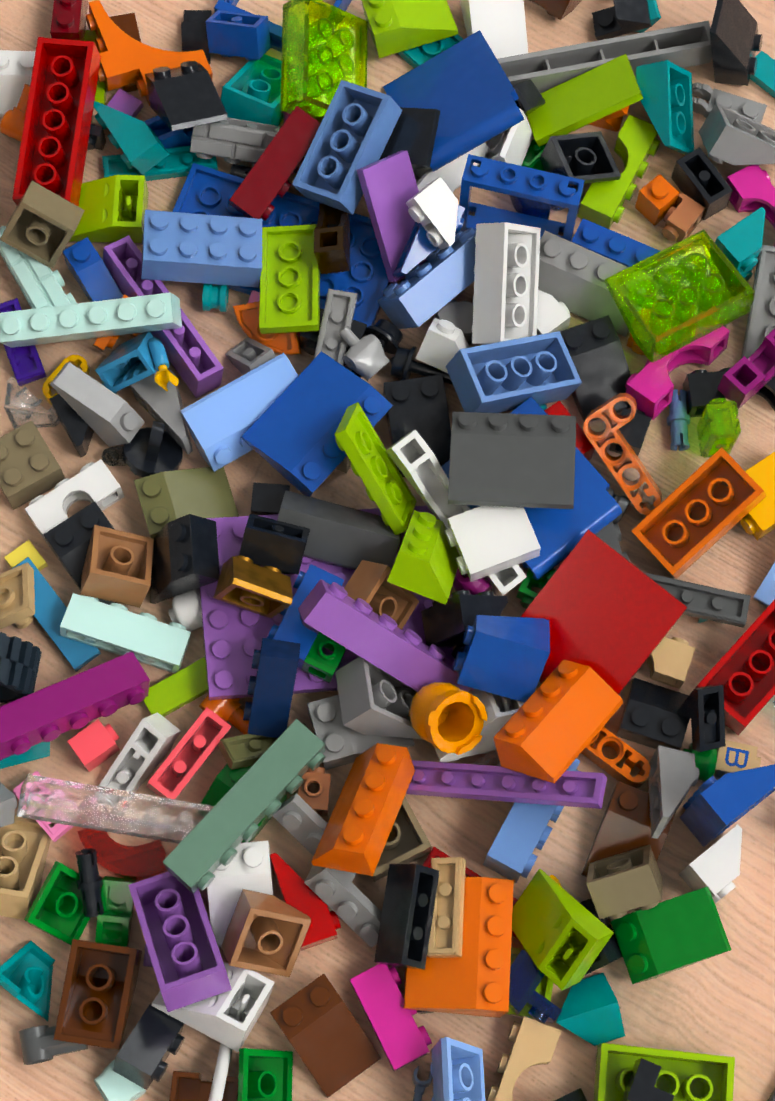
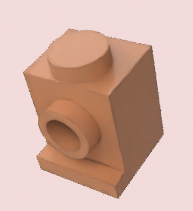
M681 193L678 196L676 206H672L663 219L666 222L665 227L661 230L663 236L670 241H675L682 245L701 222L705 207L684 193Z
M317 767L314 771L309 768L301 777L304 781L298 788L297 794L318 815L328 816L331 774H326L325 768ZM310 784H318L320 790L317 793H310L308 787Z

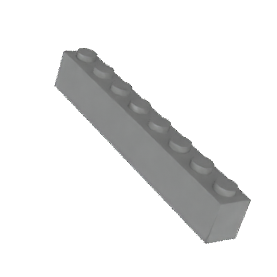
M709 21L498 58L497 60L512 86L531 80L538 91L543 93L624 54L627 55L635 76L636 66L665 60L681 68L710 63L712 58L711 27Z

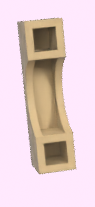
M664 637L646 660L650 671V679L680 689L685 682L695 647L689 646V642L681 638L672 637L669 639Z
M525 1016L521 1019L520 1023L514 1021L508 1040L513 1042L509 1055L503 1053L497 1069V1072L502 1074L498 1087L491 1086L486 1101H513V1088L520 1074L531 1066L549 1064L551 1062L561 1030Z

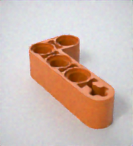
M620 393L587 415L583 424V431L636 510L643 515H649L661 504L662 493L619 430V428L634 418L637 410L635 398L630 394ZM619 401H625L631 406V412L627 415H619L615 411L614 405ZM594 418H600L605 422L606 428L601 432H595L590 428L589 421ZM611 443H617L622 447L623 453L617 457L610 456L606 451V446ZM627 468H634L639 472L640 477L635 481H628L624 478L623 471ZM644 482H646L643 486L645 494L648 497L655 496L652 505L649 502L642 503L643 493L639 487Z
M605 727L597 733L581 752V754L617 781L635 788L641 787L649 777L651 770L649 761ZM605 746L614 748L617 758H605L602 754V748ZM624 756L625 758H627V760L625 761V763H623L622 767L619 768L618 765ZM636 766L640 771L635 777H632L629 773Z

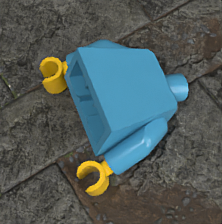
M144 332L120 344L95 369L101 378L102 385L115 394L117 391L154 374L156 370L158 372L154 380L165 391H168L167 383L169 381L174 386H177L179 383V379L167 369L170 364L163 343L160 339L153 337L151 332Z

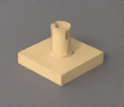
M28 562L0 574V629L15 624L18 629H23L29 626L33 620L32 616L35 614L34 569Z

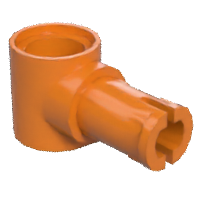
M28 84L24 85L17 107H14L13 110H8L0 124V132L20 142L22 140L30 85Z
M207 695L200 703L199 707L203 711L208 707L244 735L248 733L249 721L243 720L244 710L241 708L242 704L239 703L240 698L209 700Z

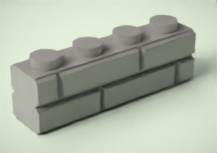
M229 117L228 120L193 127L190 152L196 153L195 155L202 159H211L212 156L224 158V161L227 163L239 164L241 161L251 162L252 166H254L281 127Z

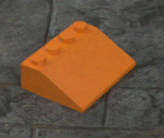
M465 877L462 957L430 958L427 956L425 970L406 968L403 1009L501 1018L509 1012L514 880Z

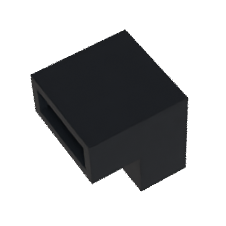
M642 1058L636 1060L622 1101H673L674 1095L655 1088L661 1066Z

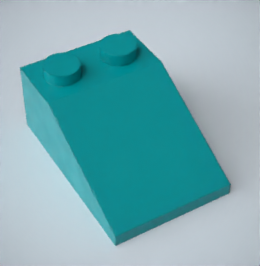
M266 54L258 60L248 61L222 88L221 102L227 112V116L229 118L279 126L283 119L282 111L290 107L307 78L308 72Z
M668 60L636 66V80L643 99L640 101L664 146L684 155L693 152L692 73Z

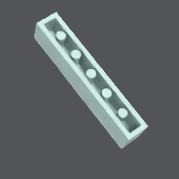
M171 292L0 313V343L11 348L182 328L180 298Z

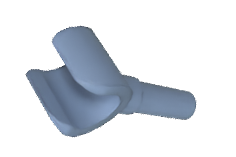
M419 1066L415 1068L412 1078L413 1083L416 1085L413 1101L422 1100L425 1088L431 1084L433 1078L430 1071L429 1079L427 1081H420L417 1078Z

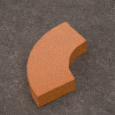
M260 301L233 306L237 321L249 338L271 348L275 353L282 354L284 352L286 355L302 354L298 332L260 333Z

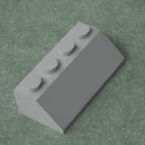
M544 231L540 240L538 290L552 295L558 302H563L570 313L588 321L609 315L617 334L626 337L652 277L548 231Z

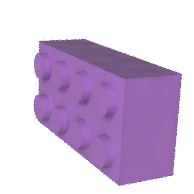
M169 871L128 885L167 1012L232 990L199 888L193 894Z

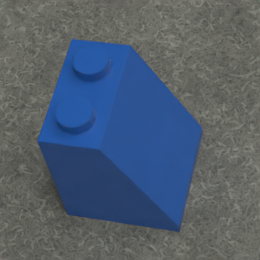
M477 615L473 626L468 625L465 630L463 644H466L464 651H458L454 661L453 670L457 671V684L525 703L535 692L550 654L549 620L544 618Z

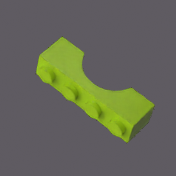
M629 114L617 136L614 151L621 158L625 170L621 173L619 180L595 182L590 185L580 204L578 218H584L610 229L613 222L619 223L625 207H622L625 199L629 201L632 199L637 185L634 184L637 177L643 178L649 165L646 162L648 156L654 157L661 143L657 139L658 133L652 124Z

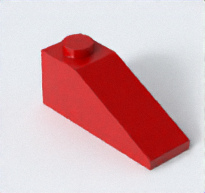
M277 853L270 854L285 903L311 918L301 951L337 939L336 930L341 928L338 915L333 910L329 911L328 905L304 883L305 881Z

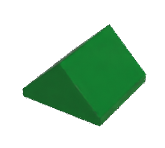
M56 861L24 920L35 928L69 945H72V939L79 940L91 918L83 915L81 889L77 888L79 874Z
M239 1048L238 1101H292L293 1052Z

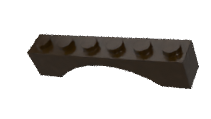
M324 116L316 117V120L321 123ZM319 203L318 222L314 229V254L321 274L350 271V213Z

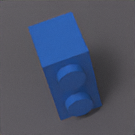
M217 10L205 21L209 53L220 54L222 57H245L246 60L255 61L260 59L271 48L268 16Z

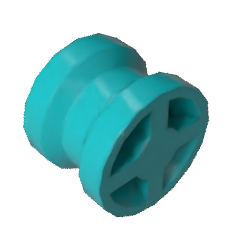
M204 284L202 295L203 311H210L213 308L219 309L220 312H227L229 285Z

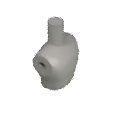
M348 326L339 333L350 346L343 358L345 364L366 381L390 362L385 355L380 340L375 335L369 334L359 340Z

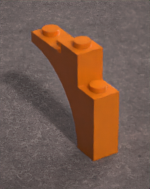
M100 0L88 2L89 14L86 15V21L90 31L95 30L98 38L95 39L101 56L98 81L99 83L104 82L107 91L136 82L140 96H145L150 106L145 74L153 73V69L158 67H169L170 69L181 67L180 64L187 61L200 63L208 71L212 80L213 73L203 49L175 52L143 44L126 34L111 20Z

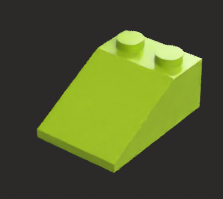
M361 0L365 19L379 58L458 35V29L447 0Z

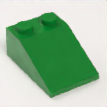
M709 887L686 893L658 903L657 906L651 909L638 910L611 921L632 984L655 979L731 950Z

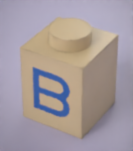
M725 740L726 746L717 748L714 777L721 778L727 773L760 767L761 757L756 756L758 747Z

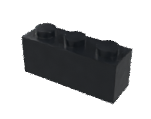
M389 864L374 962L398 968L425 970L439 870L418 864Z

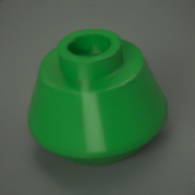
M690 743L688 749H683L685 752L695 754V767L699 768V781L705 782L714 775L717 748L698 752L692 749V743Z

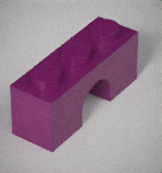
M775 328L764 338L762 344L749 358L742 357L723 375L717 389L738 409L775 376Z

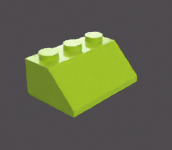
M414 510L387 582L446 605L458 568L456 558L460 555L455 546L450 547L444 531L446 527L443 521L437 519L431 513Z

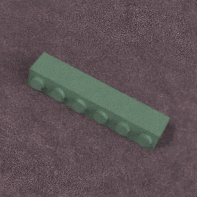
M296 719L163 860L165 869L193 894L198 888L202 891L207 888L215 878L213 872L221 864L224 866L228 865L236 856L238 851L235 848L243 840L248 842L256 835L260 829L258 826L259 822L265 816L271 818L282 805L280 800L287 792L293 794L304 781L301 777L309 768L314 771L326 757L323 755L325 743Z

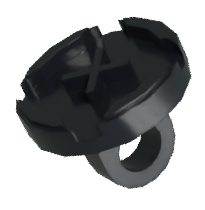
M153 421L152 428L139 429L131 442L123 445V461L125 464L127 462L128 466L131 467L130 471L135 475L143 478L156 473L179 469L183 457L182 448L164 431L165 423Z

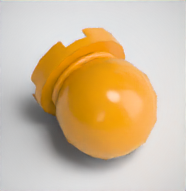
M433 682L423 686L412 698L409 709L412 728L421 739L432 743L440 751L456 753L457 755L472 750L483 737L480 733L483 729L484 720L487 721L485 706L478 697L461 690L451 683Z

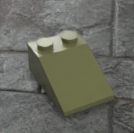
M224 466L215 472L210 467L164 471L134 480L151 538H154L168 522L188 514L202 518L239 517Z

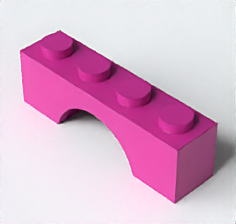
M749 165L728 176L726 182L733 190L729 201L738 213L755 212L760 207H763L766 211L765 218L775 229V188L771 184L768 173L765 170H761L759 165Z
M703 312L694 320H688L683 326L682 331L675 338L671 337L657 356L652 355L647 360L644 368L638 374H632L625 385L627 388L626 393L635 398L637 410L644 412L646 416L654 420L672 402L674 384L669 378V374L675 368L688 363H699L709 366L727 348L730 330Z

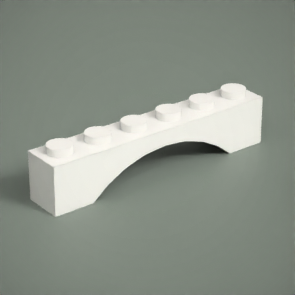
M416 429L406 434L386 450L387 454L435 517L443 521L446 529H449L448 518L470 510L467 505L448 504L449 479L436 456ZM515 565L485 578L492 585V592L496 596H504L527 576L519 565Z

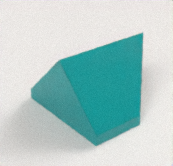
M30 941L0 966V985L48 1021L55 959Z
M604 973L582 979L580 983L571 986L556 1023L594 1046L625 1036L619 1004Z

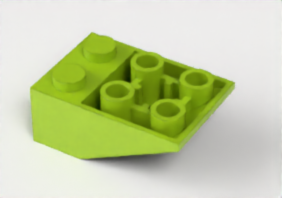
M113 175L82 183L78 207L85 211L69 242H79L88 237L90 242L113 243L129 235L134 243H142L144 213L148 208L149 193L145 175Z
M538 869L513 907L512 930L536 967L562 991L580 983L614 933L541 869Z

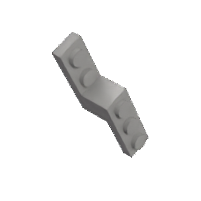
M296 793L282 803L273 817L314 856L328 823ZM312 866L304 883L371 948L377 945L382 911L352 883L356 873Z

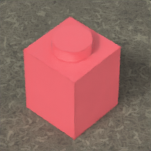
M99 719L67 741L89 772L120 750L115 741L120 739L109 723L103 726Z

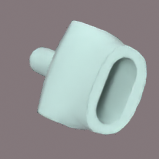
M115 1060L94 1079L105 1101H135L146 1092V1089L113 1071Z

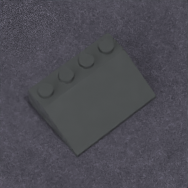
M453 411L448 504L573 509L576 416Z

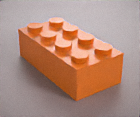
M721 447L631 532L677 579L767 496L764 490Z

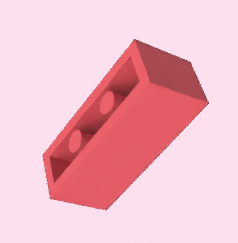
M206 707L150 778L146 787L172 805L219 745L220 739L227 735L232 726Z

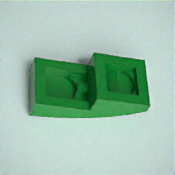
M109 876L103 878L101 897L104 913L97 916L96 943L128 947L134 902L128 885L135 883L137 879Z

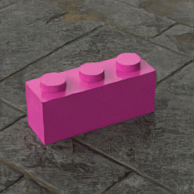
M380 963L350 979V983L393 1071L429 1054L430 1051L427 1046L432 1044V1041L424 1026L417 1027L412 1017L417 1014V1011L403 1009L404 998L398 988L402 981L394 966L388 968L387 965Z

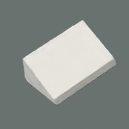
M519 108L524 117L523 121L488 140L486 145L490 151L484 158L519 166L522 165L534 136L523 110Z

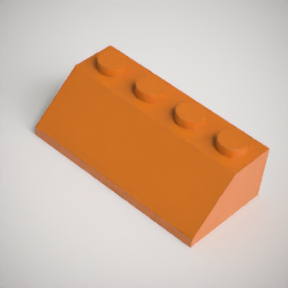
M563 660L493 737L501 767L555 784L623 704L622 698L591 667Z
M377 743L355 758L311 861L313 866L373 876L415 772L407 747Z

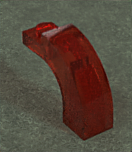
M91 794L82 797L84 807L79 808L83 825H89L90 828L77 832L85 849H96L97 864L114 876L136 881L168 872L163 865V860L167 855L161 839L139 846H125L115 842L108 835L100 803L96 795Z

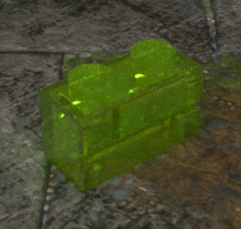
M716 398L709 401V404L706 405L697 425L700 453L704 458L711 457L721 447L728 454L731 453L741 433L740 422L737 418V403L733 400L727 401L725 398Z

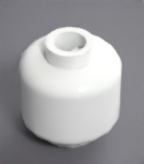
M200 588L174 596L172 608L169 609L171 621L185 626L186 630L190 632L203 627Z

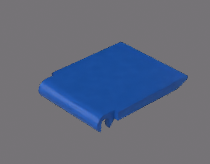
M480 30L383 86L386 94L390 95L399 107L437 109L440 111L430 163L433 172L524 120L515 102L519 97Z
M532 396L509 413L547 415ZM577 447L575 450L574 508L524 507L541 550L540 556L525 561L522 564L524 568L528 567L532 571L536 581L563 561L588 530L597 534L622 514L621 507L607 491L610 488L609 483ZM450 460L441 466L448 479ZM467 505L470 510L479 507L478 505Z

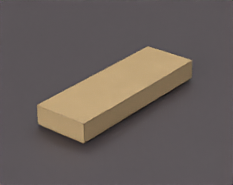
M463 857L431 858V868L439 870V878L427 956L430 958L462 957L466 860Z

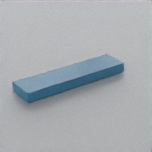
M27 557L15 567L28 562L34 569V617L73 669L78 671L100 655L101 652L96 647L61 636L60 625L67 607L30 558Z

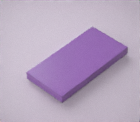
M401 150L357 170L389 282H396L405 277L403 275L396 278L392 275L415 224V221L408 212L409 207L406 202L416 195L419 190L407 150ZM425 258L418 265L421 266L427 259Z

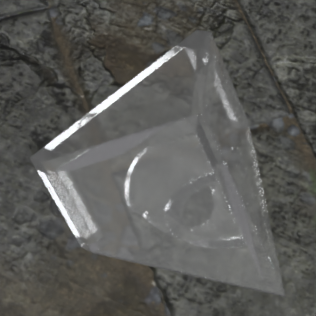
M11 376L8 379L4 409L14 430L31 420L37 428L54 427L60 423L59 417L52 407L46 410L40 405L43 402L42 399L36 398L26 387L21 390L14 377Z

